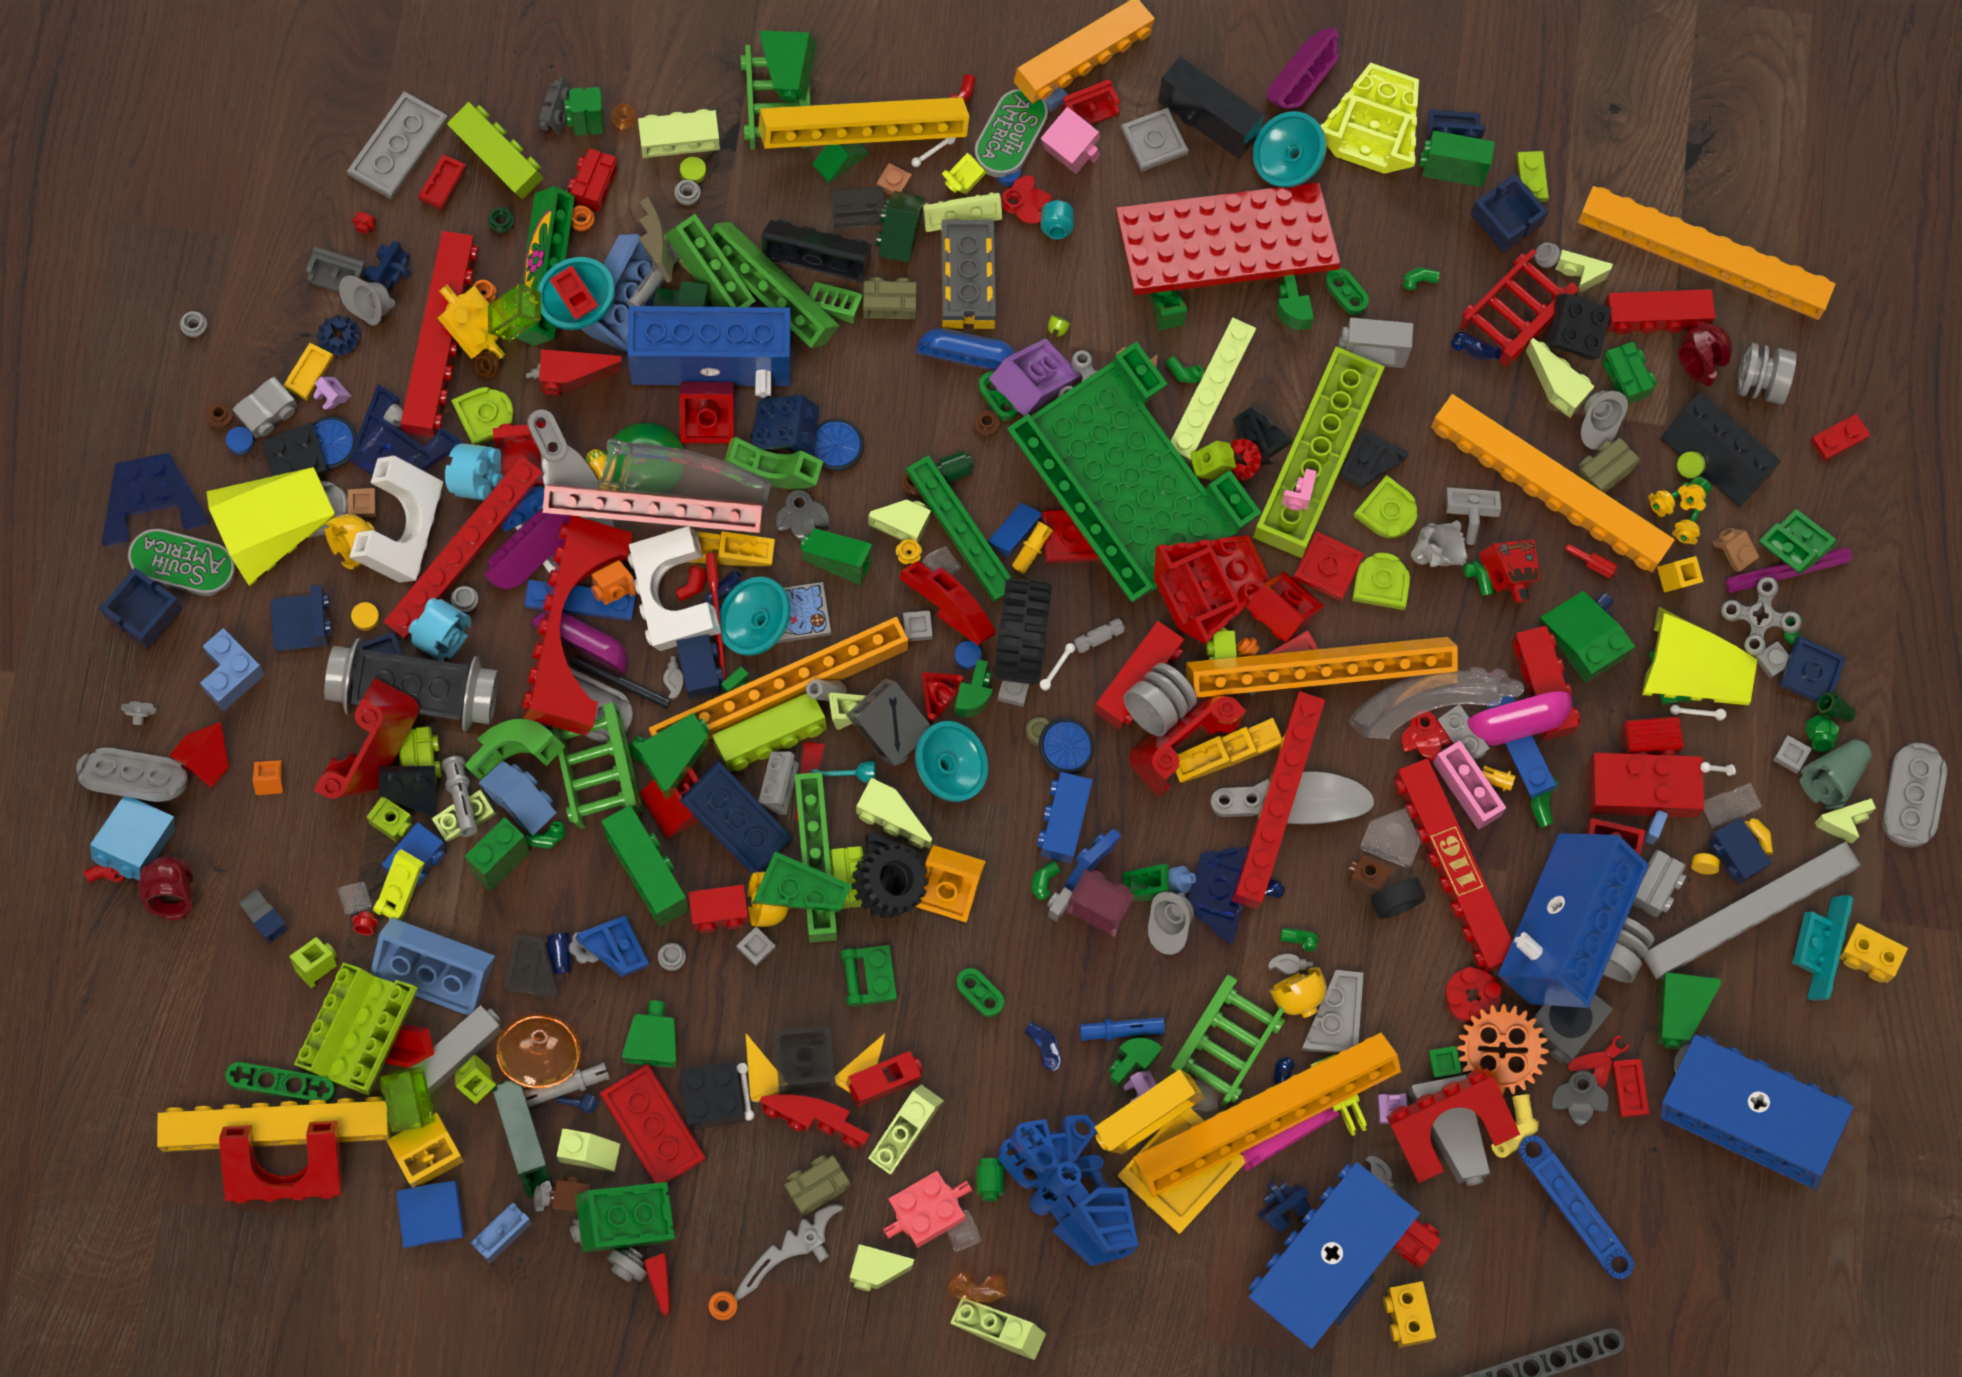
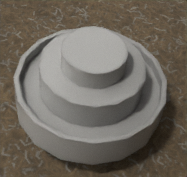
M631 1247L627 1251L621 1249L619 1252L612 1250L607 1257L614 1264L611 1271L627 1282H630L632 1278L642 1282L647 1275V1272L642 1269L644 1267V1263L641 1261L643 1256Z

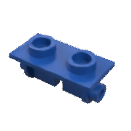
M534 486L502 524L504 532L526 522L535 513L543 509L544 489L541 486L537 488Z

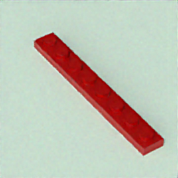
M521 456L383 622L407 640L411 635L408 632L411 623L415 619L420 618L425 611L427 602L431 598L437 600L442 598L544 473Z

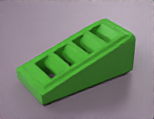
M818 282L814 283L809 297L828 315L854 324L863 304L862 294ZM818 292H823L820 302L815 301ZM828 295H831L833 297L830 304H825ZM839 298L842 301L840 303V306L836 307L835 304L837 302V299ZM847 302L851 303L849 310L844 309Z

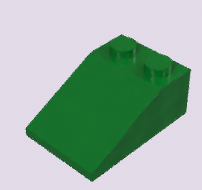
M1584 591L1539 618L1542 624L1547 626L1549 634L1552 633L1554 635L1557 645L1585 684L1628 658L1635 648L1622 627Z

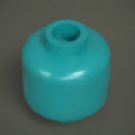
M1061 200L1046 203L1041 210L1040 226L1042 232L1056 240L1063 239L1072 233L1074 228L1073 207Z

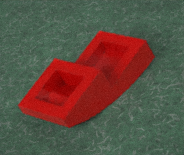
M573 266L549 279L575 320L580 319L599 307Z

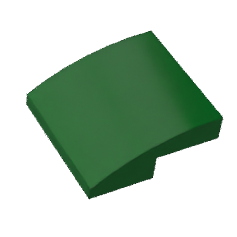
M1795 509L1781 524L1776 523L1759 540V543L1797 573L1801 574L1823 558L1837 544V540Z

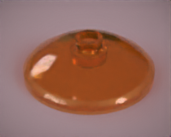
M534 1013L513 1020L502 1030L497 1040L496 1057L501 1070L514 1082L531 1088H546L565 1081L574 1073L581 1057V1043L576 1031L566 1021L553 1015ZM535 1039H543V1041L538 1042Z

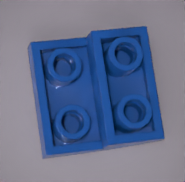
M457 1181L396 1191L403 1248L409 1249L430 1243L440 1244L465 1238Z

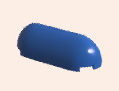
M935 328L926 332L920 338L915 350L917 354L995 371L1005 358L1016 353L1008 343L1002 340L948 328Z

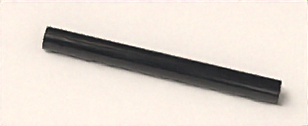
M574 654L570 660L571 665L665 709H668L672 699Z

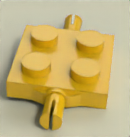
M448 284L445 285L439 292L449 304L446 310L437 317L438 320L471 359L476 357L481 351L488 349L500 360L505 353L496 344L499 335L508 327L507 324L475 286L471 287L464 294L456 296Z

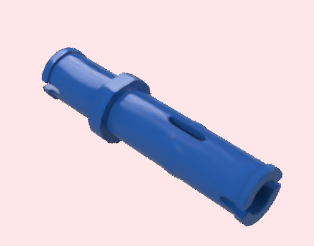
M1163 1016L1159 1018L1111 1022V1019H1104V1022L1081 1023L1079 1025L1081 1041L1096 1039L1112 1041L1113 1038L1165 1034Z

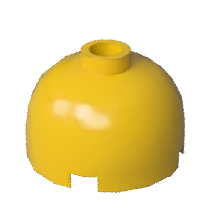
M354 514L340 515L327 521L325 525H329V527L324 529L325 536L334 555L340 552L346 560L341 562V564L349 570L362 565L349 557L356 533L375 531L372 524L365 522Z
M756 872L751 875L747 897H752V902L765 872ZM752 904V907L747 906L749 921L752 926H774L787 916L790 907Z
M1319 967L1307 969L1309 975L1305 976L1304 974L1296 973L1273 986L1274 989H1270L1269 992L1278 1008L1282 1007L1285 1009L1284 1013L1289 1015L1302 1014L1303 1018L1317 1013V1006L1324 1001L1327 994L1325 978Z

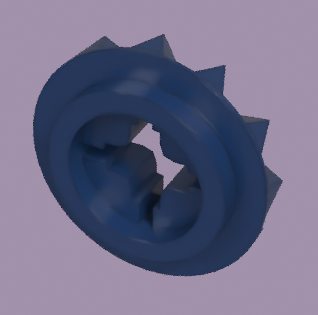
M336 314L333 318H326L325 322L319 326L317 339L322 349L333 355L340 356L348 354L356 348L360 340V331L356 322L352 321L348 316L341 317ZM333 328L339 332L344 330L342 333L344 342L338 337L332 338L334 336Z

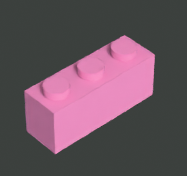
M1461 741L1437 754L1433 765L1478 830L1501 817L1506 809L1505 805Z

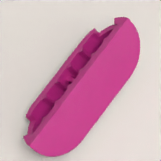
M1549 692L1482 711L1469 718L1467 724L1471 732L1475 736L1484 739L1488 745L1503 744L1561 726L1572 710V697L1567 692Z
M1331 1107L1241 1152L1240 1154L1245 1160L1243 1168L1246 1172L1338 1117L1340 1115L1339 1111L1333 1112L1334 1109Z

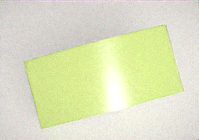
M480 789L469 797L476 827L497 814L483 790ZM454 804L432 818L446 842L460 836Z

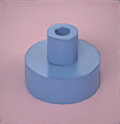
M1185 866L1170 868L1169 890L1174 894L1180 892L1188 893L1192 884L1196 882L1195 874L1190 873Z

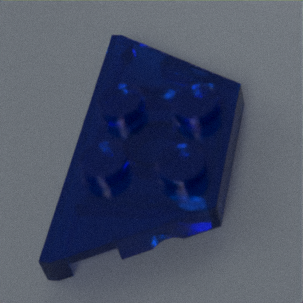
M1248 847L1226 848L1218 852H1202L1195 872L1196 882L1192 884L1188 896L1194 914L1231 946L1244 906L1231 901Z

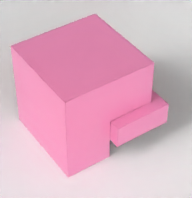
M1068 107L1041 137L1045 150L1075 174L1081 170L1088 160L1095 163L1100 157L1098 148L1094 146L1101 138L1099 132Z

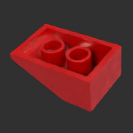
M541 349L539 391L544 392L545 396L558 397L560 393L571 392L619 373L622 356Z

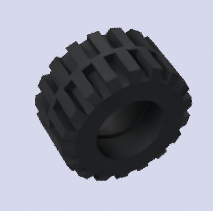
M890 844L862 857L863 860L857 862L855 867L858 870L852 874V878L856 879V882L852 883V890H857L858 894L854 895L856 901L861 899L863 902L861 907L864 910L871 909L869 914L873 916L880 914V918L890 916L892 918L914 909L913 907L921 903L922 900L920 898L924 897L927 892L923 888L928 885V879L924 878L927 870L926 867H921L920 863L923 861L920 857H914L915 852L913 850L905 851V846L898 845L895 847L894 844ZM883 867L893 870L899 879L900 888L897 896L886 892L881 885L880 872Z

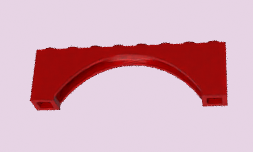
M572 515L566 523H561L557 536L561 538L560 546L555 548L552 559L553 562H556L555 570H551L547 582L551 589L550 593L546 594L542 609L546 610L545 617L540 619L537 628L540 640L539 643H535L532 652V658L535 659L534 667H530L526 680L527 683H530L529 691L524 693L521 707L525 708L523 718L584 736L593 728L598 702L592 700L585 693L567 664L560 639L561 613L569 592L579 582L618 560L622 564L629 555L632 532Z

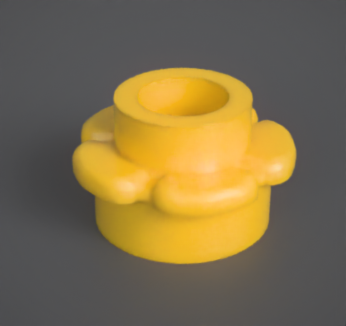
M906 539L896 547V555L899 556L898 560L903 564H913L921 558L922 547L915 540Z

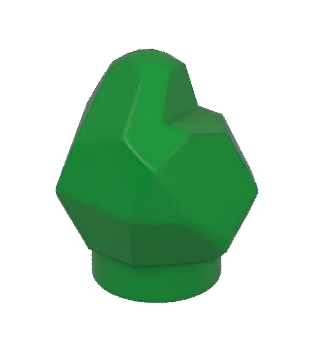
M1821 714L1806 722L1805 731L1812 742V748L1819 752H1827L1833 749L1834 742L1839 736V727L1831 719L1823 717Z

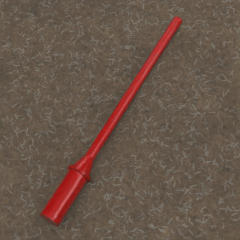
M716 553L705 554L707 583H709L712 591L713 606L716 609L721 630L717 594L720 579L718 578ZM721 632L716 634L719 665L723 680L725 681L726 670Z

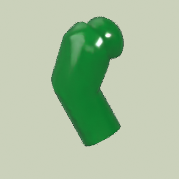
M1176 356L1169 358L1165 362V365L1179 382L1195 384L1204 375V370L1201 366L1183 367Z
M1471 561V563H1466L1463 566L1465 577L1474 576L1478 580L1481 596L1494 593L1493 585L1483 565L1478 561Z
M559 821L551 823V827L544 834L535 833L531 835L528 833L526 838L527 845L545 849L553 848L566 834L564 825Z
M1281 928L1280 941L1303 944L1302 947L1306 951L1317 949L1319 938L1314 932L1291 928Z

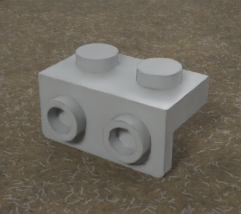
M792 752L770 753L758 801L762 806L778 815H787L795 782L794 774H797L799 763L794 761L795 755Z

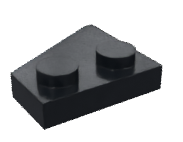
M1363 430L1339 477L1363 489L1406 460L1409 452Z

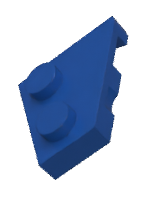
M1114 828L1106 836L1101 833L1091 846L1093 848L1089 850L1086 847L1078 855L1076 860L1079 863L1064 886L1071 892H1074L1086 874L1090 875L1100 862L1105 859L1122 835Z
M626 916L580 932L575 937L577 942L621 977L645 969L649 965Z

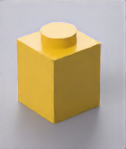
M1696 556L1657 567L1664 592L1703 582Z

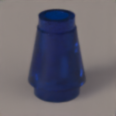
M569 933L547 935L545 945L554 974L570 973L571 953L569 952V945L572 943V940H570Z

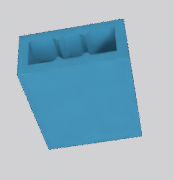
M123 796L91 842V859L102 867L108 866L117 870L125 878H134L140 881L143 866L158 857L174 833V816L135 798Z

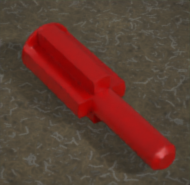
M1567 544L1565 547V551L1588 562L1587 567L1609 579L1612 578L1617 570V564L1594 552L1590 555L1571 544Z

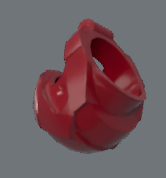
M1700 323L1684 334L1681 346L1677 351V356L1685 372L1694 382H1699L1705 386H1712L1717 377L1714 365L1726 366L1730 362L1732 342L1727 332L1721 327L1709 323Z
M163 856L143 866L140 874L139 892L143 906L151 915H158L167 918L168 921L186 919V915L193 910L194 897L189 885L193 881V874L188 863L184 859ZM156 896H176L181 898L182 901L167 904L163 903Z

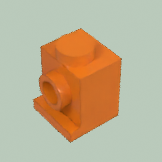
M620 560L591 574L593 586L591 587L592 594L597 601L601 600L605 605L619 600L628 593L631 597L636 595L633 576Z

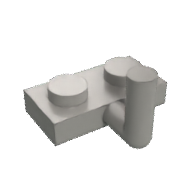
M1447 487L1445 495L1446 512L1469 515L1465 542L1468 545H1474L1479 530L1480 516L1500 517V491Z

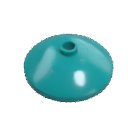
M1291 111L1275 116L1262 127L1254 143L1253 161L1257 172L1265 181L1277 187L1290 188L1305 183L1316 174L1324 161L1327 148L1324 130L1314 118L1302 112ZM1299 151L1298 157L1294 158V154Z
M587 257L569 258L554 265L543 276L537 290V304L543 317L553 326L565 330L583 329L598 322L608 312L615 297V283L609 270L599 261ZM570 266H573L599 306L578 320L574 319L549 280Z
M766 577L750 578L733 588L725 598L720 609L722 640L725 645L732 651L745 656L758 655L772 648L785 633L790 619L791 606L785 589L774 580Z
M953 721L936 723L922 733L916 746L915 762L919 776L925 786L937 797L950 802H961L975 796L984 786L988 774L986 751L975 733L966 726Z

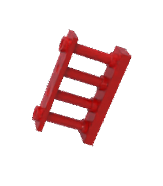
M1534 249L1527 255L1522 253L1514 261V267L1475 306L1473 304L1469 305L1461 315L1463 321L1460 328L1465 330L1473 322L1501 346L1500 350L1503 353L1499 361L1505 367H1508L1528 347L1532 338L1536 339L1553 322L1556 295L1568 293L1576 296L1579 288L1572 282L1566 288H1559L1531 264L1536 254ZM1523 271L1552 295L1553 301L1548 306L1546 304L1542 305L1514 281ZM1506 288L1535 312L1536 318L1531 323L1529 321L1525 322L1497 298ZM1489 305L1518 329L1519 335L1514 340L1512 338L1508 339L1480 315Z

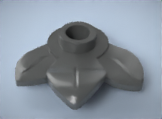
M803 490L791 492L786 498V506L781 508L776 515L777 530L785 531L791 528L794 536L801 542L805 535L810 536L815 525L821 527L829 525V515L825 507L818 502L812 501L810 495ZM795 499H802L804 506L797 508L794 505Z
M1584 1070L1575 1072L1570 1077L1569 1083L1559 1086L1552 1099V1108L1554 1110L1569 1109V1114L1577 1126L1586 1124L1591 1119L1594 1110L1606 1112L1609 1105V1099L1605 1090L1597 1086L1596 1078L1592 1073ZM1581 1081L1588 1082V1087L1582 1090L1578 1088V1084Z

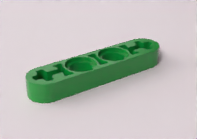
M243 1062L231 1064L225 1074L229 1085L234 1089L305 1102L325 1100L326 1104L331 1102L336 1094L333 1082L329 1078ZM239 1069H242L246 1076L253 1077L254 1085L250 1086L251 1081L245 1078H241L239 1083H236V1079L232 1077L233 1073L236 1074L239 1072ZM266 1073L272 1074L275 1078L274 1084L269 1088H263L259 1084L260 1077ZM293 1078H298L302 1081V1088L296 1093H291L287 1090V1084ZM308 1080L311 1081L310 1085L315 1088H321L322 1084H325L326 1088L330 1090L329 1093H324L322 1097H319L318 1092L309 1090V1096H306Z

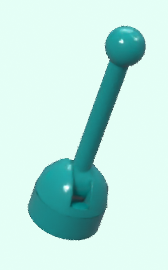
M875 761L862 762L856 770L819 771L818 769H812L810 773L822 772V777L856 775L862 782L869 783L871 778L876 780Z

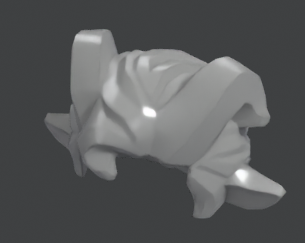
M1456 520L1451 524H1427L1426 527L1422 528L1418 541L1412 549V559L1421 565L1430 563V567L1438 565H1464L1468 557L1464 543L1465 538L1462 537L1463 533L1460 532L1461 523Z

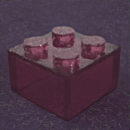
M1085 869L1069 898L1066 912L1115 937L1131 908L1134 895L1130 893L1131 890L1120 883L1114 885L1107 881L1102 873L1095 870L1089 872Z

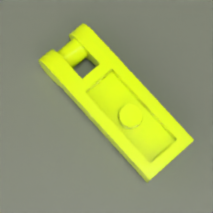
M400 849L395 854L373 912L380 916L383 914L390 919L395 918L402 921L424 862ZM389 902H392L393 904H395L396 907L394 908V907L390 906V905H389Z

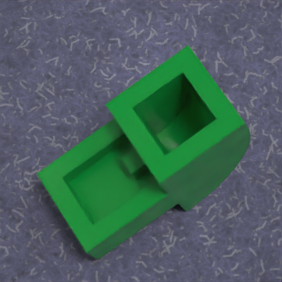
M1295 275L1284 276L1282 283L1278 284L1280 299H1278L1275 309L1277 316L1286 326L1292 329L1309 330L1314 320L1309 295H1298Z
M977 659L972 684L960 683L954 716H976L989 705L993 689L985 688L989 686L991 671H987L988 661Z
M1134 1038L1126 1041L1119 1047L1117 1052L1124 1060L1122 1061L1118 1058L1111 1066L1109 1072L1112 1075L1108 1082L1118 1088L1134 1068L1139 1072L1146 1071L1160 1055L1163 1047L1147 1038Z

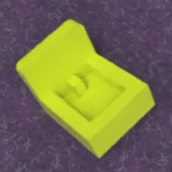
M967 153L950 172L945 170L942 175L947 179L945 184L954 193L959 191L967 194L987 171L971 154Z

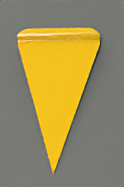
M746 1034L751 1101L759 1102L762 1096L778 1095L785 1092L788 1088L785 1079Z
M885 1034L834 1077L836 1085L850 1093L846 1084L848 1076L878 1064Z

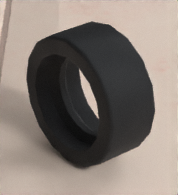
M1409 878L1378 891L1370 898L1377 917L1379 919H1386L1414 908L1426 899V895L1418 878Z

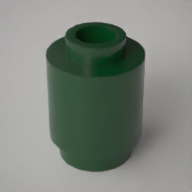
M962 450L939 459L938 463H935L948 484L972 475L971 469L975 468L970 454L965 455Z

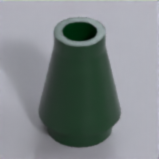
M1824 693L1818 699L1817 709L1823 717L1851 722L1855 719L1856 709L1850 706L1837 693Z

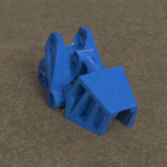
M1088 1115L1066 1116L1062 1120V1127L1059 1131L1051 1133L1046 1119L1021 1123L1012 1132L1011 1138L1005 1140L998 1148V1159L1020 1186L1026 1189L1037 1188L1029 1199L1032 1211L1038 1215H1047L1051 1212L1059 1223L1052 1231L1090 1266L1126 1258L1135 1252L1139 1245L1127 1188H1110L1100 1170L1104 1162L1099 1155L1078 1157L1097 1131L1095 1129L1096 1125ZM1077 1122L1085 1123L1089 1128L1088 1135L1079 1134L1076 1131L1075 1124ZM1014 1149L1016 1151L1015 1155L1009 1156L1006 1153L1008 1150ZM1023 1159L1025 1162L1017 1167L1016 1164ZM1023 1169H1032L1036 1174V1180L1030 1181L1026 1179L1023 1175ZM1081 1178H1092L1095 1185L1094 1192L1088 1193L1080 1182ZM1068 1195L1070 1196V1198L1072 1199V1201H1073L1074 1204L1076 1205L1075 1208L1072 1206V1204L1070 1203V1201L1067 1199V1196H1068Z

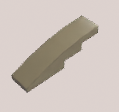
M646 197L639 201L646 214L645 217L639 219L646 232L639 240L658 271L668 283L672 281L673 270L671 244L664 235L667 233L666 228L650 199Z

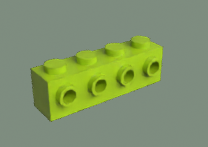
M468 102L447 125L523 200L544 179L538 171L541 166L531 156L526 159L521 154L524 149L514 139L509 142L504 137L507 132L497 122L492 125L487 120L490 115L480 105L475 108Z
M805 693L712 734L714 747L724 767L731 772L740 771L746 768L749 763L758 759H767L770 757L771 752H776L783 748H792L799 741L808 737H817L827 729L825 716L817 700L810 698Z

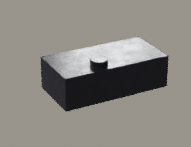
M1181 56L1162 77L1158 102L1179 116L1184 124L1190 127L1193 126L1232 155L1241 159L1259 134L1263 114Z

